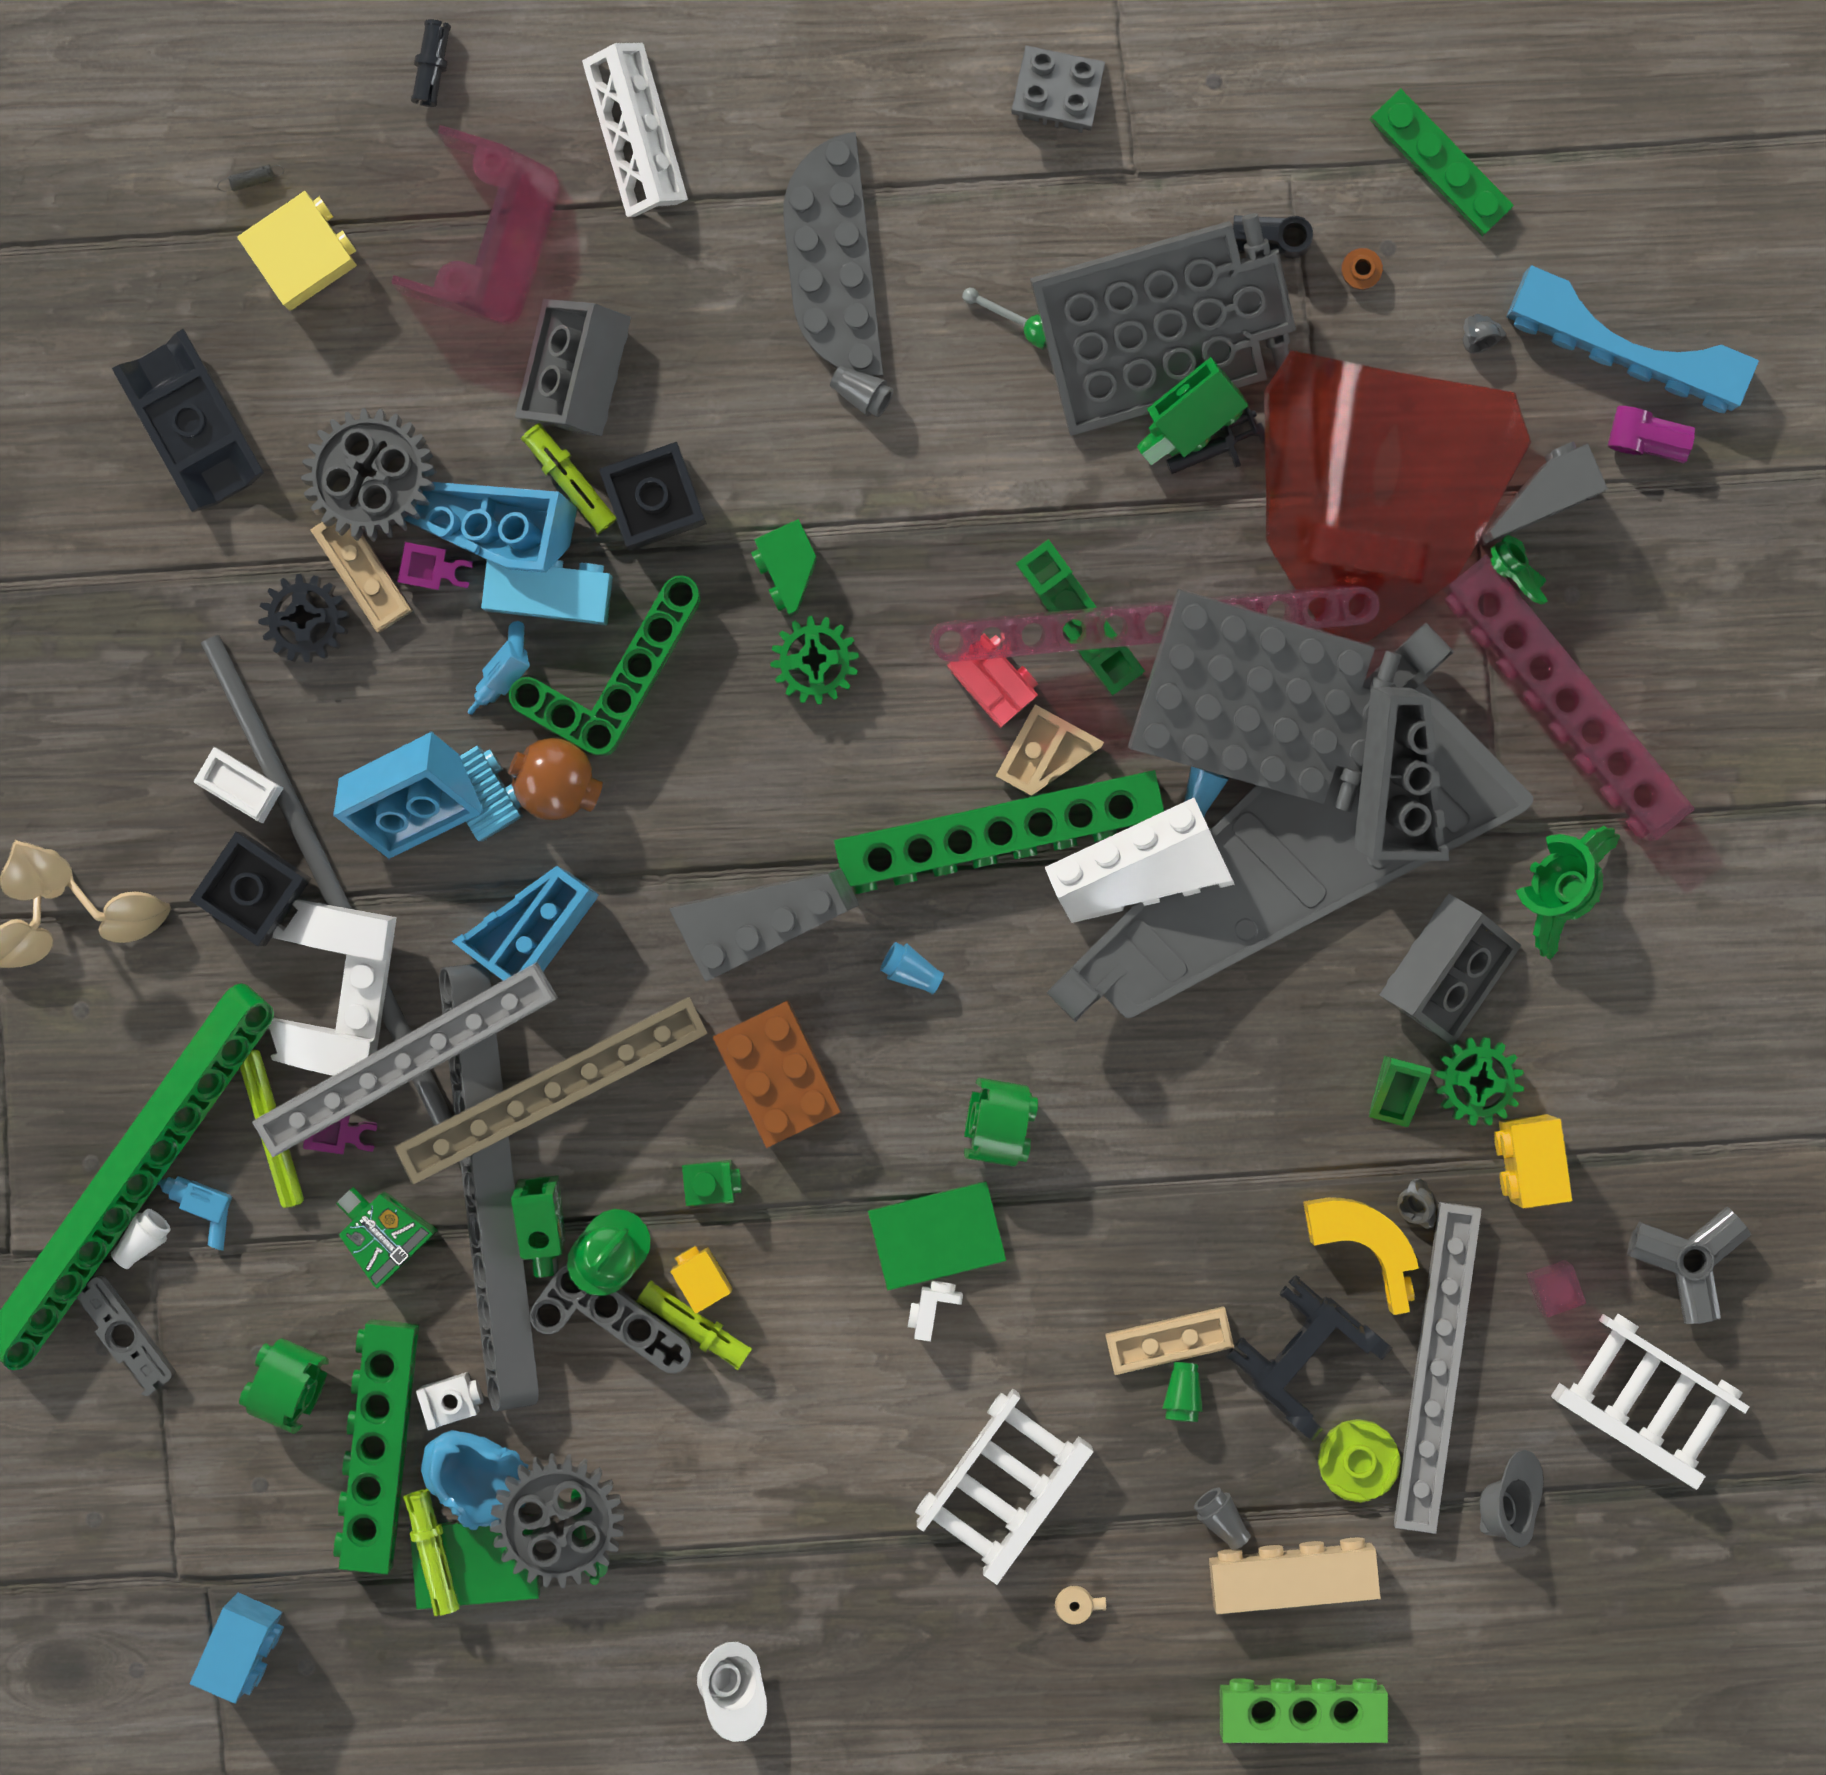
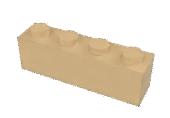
M1346 1538L1340 1540V1546L1324 1547V1542L1312 1541L1299 1544L1300 1549L1283 1551V1546L1269 1545L1258 1548L1259 1553L1243 1555L1241 1549L1218 1551V1557L1209 1558L1213 1607L1216 1614L1381 1599L1376 1549L1372 1543H1365L1364 1538Z

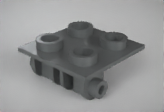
M1025 46L1011 114L1018 115V120L1021 121L1027 119L1039 122V119L1043 118L1042 125L1045 126L1047 125V120L1055 121V128H1058L1059 123L1062 122L1063 127L1079 130V133H1082L1083 129L1091 131L1105 62Z

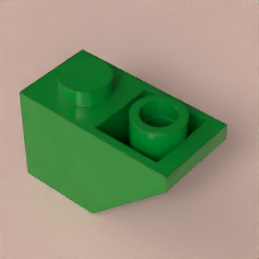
M799 519L754 539L758 549L751 552L761 575L769 571L775 587L768 590L778 612L787 609L790 617L798 614L817 561Z

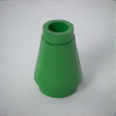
M1174 1362V1370H1172L1162 1409H1166V1420L1198 1422L1199 1412L1203 1413L1198 1373L1199 1364Z

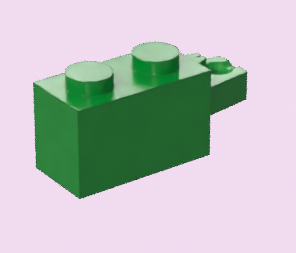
M1210 357L1147 408L1154 423L1148 428L1151 433L1137 445V448L1150 465H1153L1168 453L1174 456L1180 452L1183 457H1186L1189 453L1199 451L1205 447L1210 441L1211 436L1221 427L1229 426L1236 422L1242 415L1243 410L1249 405L1240 390L1213 358Z

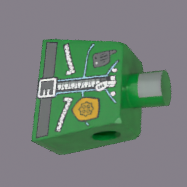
M559 1175L518 1179L511 1200L520 1258L532 1259L535 1277L554 1276L558 1272L557 1256L562 1254L566 1242ZM537 1231L543 1232L546 1235L539 1234Z
M352 1187L336 1203L352 1220L339 1236L377 1289L438 1231L433 1225L386 1192L379 1194L369 1203Z

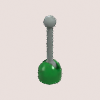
M974 288L964 290L962 296L966 303H977L1023 326L1025 337L1029 343L1042 350L1047 347L1039 314L1026 319L979 296L978 291Z

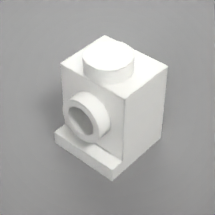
M468 1372L423 1385L416 1391L428 1431L477 1415L480 1411L479 1404L483 1403L480 1385L477 1380L471 1381ZM451 1394L457 1398L458 1405L456 1408L451 1409L445 1406L443 1401L445 1395Z

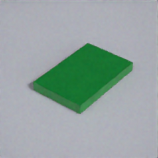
M987 1181L868 1210L887 1291L1006 1261Z
M459 1521L438 1523L442 1524V1545L459 1606L539 1599V1576L537 1575L529 1583L527 1582L528 1570L526 1568L514 1574L513 1567L516 1560L512 1559L507 1562L501 1560L502 1553L507 1547L495 1548L494 1539L502 1533L491 1532L490 1526H479L477 1530H470L469 1527H463ZM524 1529L523 1533L525 1535L531 1534L534 1529ZM411 1541L416 1608H432L416 1542Z

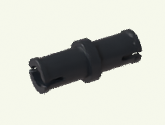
M434 19L425 20L420 54L415 56L414 61L417 73L411 102L418 104L419 100H421L420 105L425 107L437 106L441 74L447 70L448 64L444 58L451 25L443 23V27H441L442 21Z

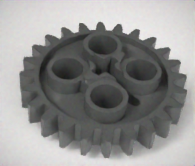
M362 408L360 419L355 420L347 411L345 412L346 424L341 426L337 421L331 419L330 423L333 432L328 434L325 431L318 430L317 433L323 441L322 444L308 445L315 458L303 459L302 463L312 473L301 476V480L306 485L313 487L306 490L304 495L309 501H316L311 507L316 515L325 513L322 518L325 526L330 527L336 523L335 530L341 536L351 528V536L356 541H359L363 531H366L368 537L373 542L377 539L378 530L382 529L389 538H392L393 525L397 524L406 531L408 528L404 518L409 515L419 520L420 516L415 506L417 504L429 506L430 504L422 493L423 491L435 490L434 484L425 479V477L436 474L434 466L425 463L433 458V454L430 449H421L425 445L426 440L422 434L413 436L416 429L411 422L401 427L402 419L398 414L395 413L387 422L383 409H378L374 419H372L366 408ZM359 441L369 442L368 449L364 454L359 456L351 455L352 447ZM382 443H386L387 447L382 449L379 453L380 445ZM395 458L405 459L404 467L400 471L395 473L387 472V467L391 460ZM373 470L376 472L374 478L367 476L363 479L361 477L364 472L371 473ZM341 477L350 478V484L347 489L342 492L333 491V485L337 479ZM386 494V502L382 507L378 509L369 508V501L374 495ZM358 497L357 505L352 507L351 502L355 501Z
M553 1453L550 1454L548 1465L543 1466L541 1461L535 1457L533 1458L532 1471H529L523 1465H519L517 1471L519 1480L511 1476L505 1478V1485L509 1491L497 1490L496 1499L502 1504L492 1505L491 1515L500 1519L491 1522L490 1531L502 1534L494 1539V1547H507L502 1553L501 1560L503 1562L512 1559L516 1560L513 1567L514 1574L526 1568L528 1570L527 1582L529 1583L537 1575H542L543 1585L546 1588L550 1584L552 1577L558 1578L561 1588H565L568 1576H572L578 1585L582 1584V1572L584 1570L595 1577L597 1576L596 1562L605 1566L609 1565L610 1557L605 1550L617 1552L619 1549V1543L612 1537L623 1536L624 1527L616 1524V1522L624 1520V1510L613 1508L621 1503L620 1494L608 1495L613 1489L612 1479L600 1483L602 1469L599 1467L589 1474L587 1472V1459H584L578 1467L572 1466L571 1454H568L563 1464H557ZM566 1488H573L580 1493L581 1497L575 1502H566L561 1499L559 1493ZM526 1502H534L541 1507L542 1511L535 1516H528L521 1511L520 1507ZM583 1508H592V1511L590 1513L581 1512ZM557 1515L559 1520H564V1525L558 1527L555 1521H551V1516ZM584 1525L589 1526L595 1532L591 1538L583 1540L574 1535L573 1531L575 1528ZM524 1529H535L531 1534L525 1535L523 1533ZM546 1539L553 1542L556 1548L550 1553H541L536 1550L534 1545L536 1542Z

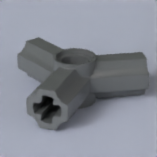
M1725 1207L1688 1239L1638 1222L1631 1235L1627 1255L1674 1272L1684 1323H1706L1721 1318L1713 1275L1714 1266L1752 1234L1741 1219L1729 1207ZM1697 1249L1700 1253V1264L1697 1268L1687 1271L1683 1265V1258L1688 1251Z

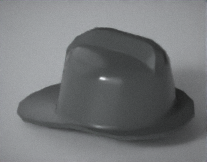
M1527 1450L1516 1452L1509 1459L1502 1480L1486 1486L1480 1497L1481 1532L1485 1535L1506 1537L1513 1546L1518 1548L1527 1546L1532 1539L1535 1518L1542 1497L1543 1471L1534 1453Z

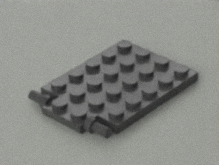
M1257 213L1247 214L1242 217L1247 243L1244 245L1246 258L1243 259L1239 257L1233 226L1230 221L1030 278L1067 428L1071 436L1149 414L1148 407L1210 357L1213 358L1237 388L1267 380L1259 341L1265 340L1266 347L1272 350L1276 372L1286 373L1292 370L1287 344L1290 343L1289 332L1295 331L1296 326L1279 249L1270 251L1268 240L1263 239Z
M1178 589L1128 747L1132 750L1321 804L1325 803L1336 766L1343 767L1340 779L1343 782L1334 807L1350 812L1358 786H1361L1371 687H1396V683L1393 680L1402 655L1386 650L1378 676L1372 678L1370 687H1366L1363 684L1375 651V647L1372 645Z

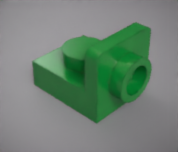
M732 1160L682 1165L686 1206L724 1202L725 1204L734 1203L735 1193H742L740 1168L732 1169Z

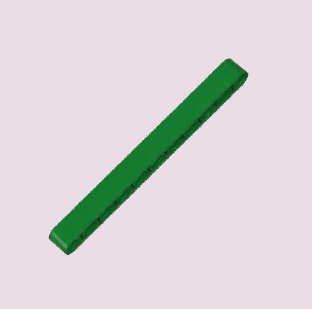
M236 984L225 992L1 1308L0 1361L9 1370L22 1369L35 1358L270 1026L274 1017L273 1007L248 985Z

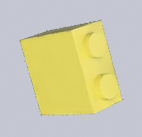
M306 191L237 236L281 303L289 311L357 266L351 257L357 250L343 230L336 234L327 222L333 218L328 207L320 196L313 200Z

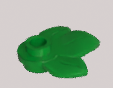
M1510 535L1504 536L1501 542L1496 543L1491 548V564L1502 577L1512 578L1520 590L1533 602L1545 604L1547 599L1540 588L1546 582V578L1529 565L1522 541Z

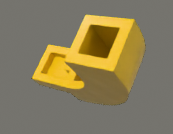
M1321 1198L1304 1201L1310 1242L1313 1245H1320L1337 1241H1355L1369 1247L1376 1255L1381 1266L1389 1311L1393 1315L1410 1312L1408 1301L1415 1300L1410 1276L1404 1277L1403 1271L1419 1269L1412 1246L1398 1226L1381 1212L1355 1200Z

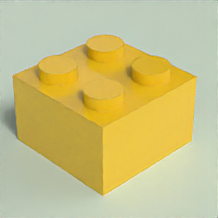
M1544 1114L1499 1121L1500 1131H1494V1143L1497 1155H1503L1506 1171L1500 1172V1185L1503 1196H1509L1510 1202L1521 1208L1571 1202L1572 1194L1561 1119Z

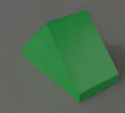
M1384 1056L1369 1117L1409 1127L1431 1075V1068Z

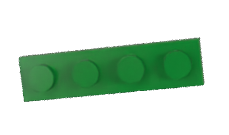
M1401 88L1371 116L1370 121L1482 237L1513 208L1512 202Z

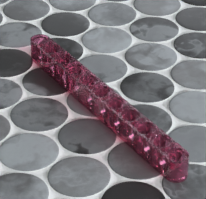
M1359 585L1209 597L1232 605L1239 604L1243 608L1266 615L1269 606L1273 602L1281 601L1285 607L1283 620L1314 629L1369 623L1378 614L1380 605L1378 597L1373 591ZM1361 593L1365 597V608L1360 614L1352 615L1348 607L1349 601L1355 594ZM1321 597L1325 602V611L1319 618L1312 619L1308 613V605L1314 598ZM1174 601L946 621L939 623L933 628L930 633L929 643L931 649L938 657L950 662L1161 643ZM1160 612L1164 619L1163 627L1157 633L1149 634L1145 629V620L1151 613ZM1120 616L1123 621L1121 633L1116 637H1107L1104 633V623L1109 617ZM1070 620H1079L1083 628L1081 636L1077 640L1066 641L1063 636L1064 625ZM1031 623H1038L1042 630L1040 640L1035 644L1026 645L1021 637L1024 627ZM997 627L1001 633L999 644L991 649L984 648L980 641L982 632L986 628ZM947 631H956L960 636V644L952 652H943L939 646L940 637Z

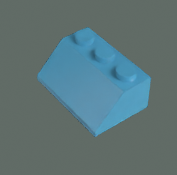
M433 732L340 777L334 809V817L388 859L482 814L481 803L460 755Z

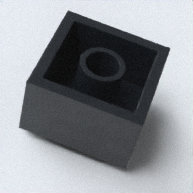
M677 441L599 469L624 542L629 551L707 524Z
M235 832L190 898V901L256 946H266L272 938L276 927L283 922L293 907L292 904L295 900H298L312 878L246 833Z

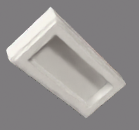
M215 747L194 780V783L261 823H264L283 790V787Z

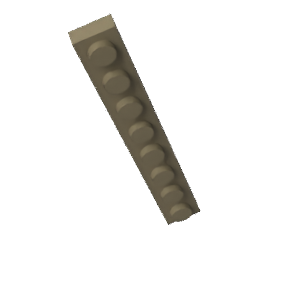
M687 997L394 1146V1149L411 1183L414 1185L708 1033L690 997Z

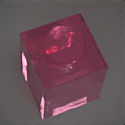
M1565 1260L1526 1274L1539 1312L1546 1317H1551L1587 1304L1574 1267Z

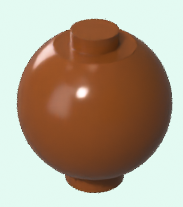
M558 738L536 741L529 745L523 754L517 752L508 771V775L513 776L512 788L520 805L530 814L545 820L565 819L580 809L591 812L598 801L603 786L602 781L592 777V765L586 754L575 744Z

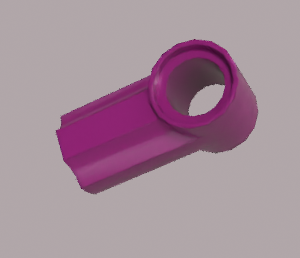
M1617 406L1607 447L1626 454L1643 455V453L1685 463L1693 447L1695 428L1655 418L1651 412L1643 409Z

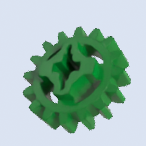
M808 616L807 626L801 627L796 620L792 621L794 632L791 635L784 631L779 633L784 641L783 646H772V651L780 655V660L770 662L771 668L781 669L782 671L775 678L776 683L781 684L787 681L789 686L785 694L791 696L796 691L800 692V703L803 704L806 703L809 695L815 697L817 705H822L823 695L829 694L834 701L837 700L838 696L835 689L840 686L843 689L849 690L851 686L845 680L846 676H857L858 670L850 666V661L859 659V653L848 652V648L855 640L853 637L844 640L840 637L844 631V626L841 624L834 630L830 629V619L828 617L823 619L821 625H815L813 617ZM820 634L833 639L840 650H828L821 644ZM805 636V645L799 653L788 655L792 645L799 638ZM812 642H815V648L819 655L827 658L826 662L821 663L819 666L820 670L818 671L817 680H815V673L810 665L803 664L804 659L810 657ZM842 666L838 676L825 686L824 677L832 667ZM789 671L803 672L809 677L810 687L798 683Z
M1469 1037L1465 1040V1049H1462L1457 1044H1452L1450 1047L1454 1056L1452 1058L1445 1056L1439 1058L1446 1067L1444 1071H1434V1076L1443 1079V1085L1434 1088V1091L1437 1094H1446L1447 1098L1440 1105L1444 1109L1454 1106L1455 1110L1452 1116L1454 1119L1460 1120L1466 1113L1468 1114L1467 1121L1469 1125L1475 1126L1478 1117H1482L1486 1125H1492L1493 1114L1496 1113L1499 1117L1505 1119L1508 1116L1504 1107L1507 1104L1514 1107L1519 1105L1512 1095L1514 1092L1524 1091L1523 1086L1515 1083V1078L1522 1076L1524 1071L1512 1068L1511 1065L1518 1058L1515 1054H1509L1505 1057L1502 1055L1505 1050V1044L1499 1042L1491 1049L1490 1038L1483 1037L1480 1045L1476 1046L1473 1038ZM1475 1054L1469 1066L1462 1071L1455 1070L1463 1059ZM1492 1057L1501 1065L1505 1078L1498 1077L1492 1069ZM1480 1070H1482V1077L1488 1079L1487 1086H1480L1478 1092H1476V1086L1470 1084L1471 1076L1477 1077ZM1453 1085L1460 1086L1465 1092L1466 1105L1455 1095ZM1496 1092L1502 1093L1494 1104L1483 1108L1486 1104V1099Z

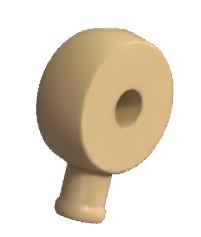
M1069 1586L1058 1594L1055 1601V1610L1062 1621L1072 1625L1081 1624L1091 1616L1093 1611H1106V1598H1092L1086 1589L1079 1586ZM1078 1602L1079 1606L1076 1609H1072L1070 1604Z

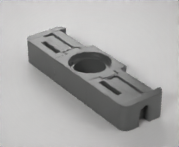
M100 1275L89 1281L76 1300L80 1301V1304L99 1327L94 1332L118 1364L125 1361L127 1367L142 1387L146 1389L141 1394L143 1396L152 1394L175 1376V1369L107 1278ZM119 1324L128 1325L134 1332L133 1343L128 1347L119 1346L113 1339L114 1328Z

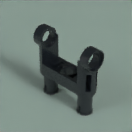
M1295 1275L1288 1283L1300 1292V1295L1297 1296L1286 1285L1279 1295L1282 1298L1284 1297L1307 1317L1303 1327L1275 1359L1268 1360L1250 1345L1244 1337L1240 1338L1235 1345L1247 1357L1244 1358L1234 1348H1231L1226 1358L1233 1361L1253 1379L1252 1384L1254 1388L1286 1415L1285 1418L1311 1441H1314L1323 1428L1312 1419L1314 1416L1284 1389L1285 1386L1336 1327L1367 1354L1371 1351L1381 1360L1393 1348L1367 1325L1363 1326L1332 1298H1321L1300 1280L1299 1276Z

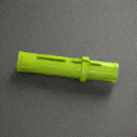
M541 423L533 426L520 438L543 465L541 468L542 472L546 476L551 475L572 503L595 528L597 534L605 531L617 520L616 516L607 507L594 488L570 461L572 455L567 449L561 450ZM545 448H547L550 451V453L554 456L558 463L567 472V475H564L560 471V469L544 451ZM572 482L576 483L580 490L594 505V509L590 508V506L586 503L582 496L573 487V485L571 484Z
M650 1280L636 1301L701 1344L699 1349L705 1353L707 1350L711 1351L735 1367L737 1371L753 1349L722 1329L724 1325L716 1321L714 1324L699 1313L695 1314L692 1308L663 1290L652 1280Z
M428 1489L414 1491L403 1496L413 1530L410 1532L411 1541L416 1542L434 1616L450 1614L459 1610L460 1606L454 1591L451 1573L442 1545V1524L437 1523L430 1491Z

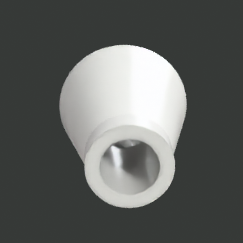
M146 1209L143 1213H137L117 1246L112 1250L111 1256L119 1266L129 1269L135 1262L167 1241L166 1235L170 1232L169 1224L160 1214L152 1209Z

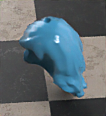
M451 1430L441 1434L425 1447L421 1472L426 1488L440 1500V1504L450 1508L452 1514L458 1516V1521L463 1527L477 1530L479 1526H491V1522L500 1519L491 1515L492 1505L502 1504L496 1499L497 1490L509 1491L505 1485V1478L511 1476L519 1480L518 1466L523 1465L528 1469V1465L520 1459V1455L516 1451L508 1450L506 1447L502 1448L485 1437Z

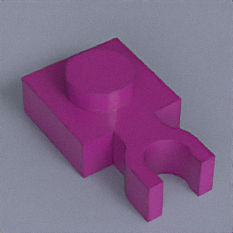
M404 542L397 582L439 590L440 580L443 578L449 580L454 586L468 588L469 582H461L456 579L455 570L459 566L472 568L473 562L456 560L452 563L444 562L445 549Z
M350 1115L303 1140L302 1148L344 1155L345 1143H352L360 1150L373 1152L374 1144L360 1141L359 1135L366 1129L377 1131V1123L360 1122L357 1125H350Z

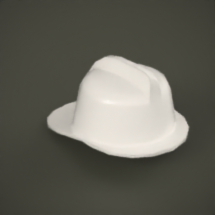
M726 1642L716 1647L700 1666L697 1675V1686L704 1698L712 1728L722 1738L729 1741H746L758 1733L764 1724L767 1714V1701L759 1662L756 1654L749 1646L742 1643Z

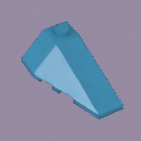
M432 482L435 490L423 491L422 493L429 501V506L419 504L415 506L420 519H414L409 515L404 518L406 522L508 570L546 573L570 547L577 507L557 491Z

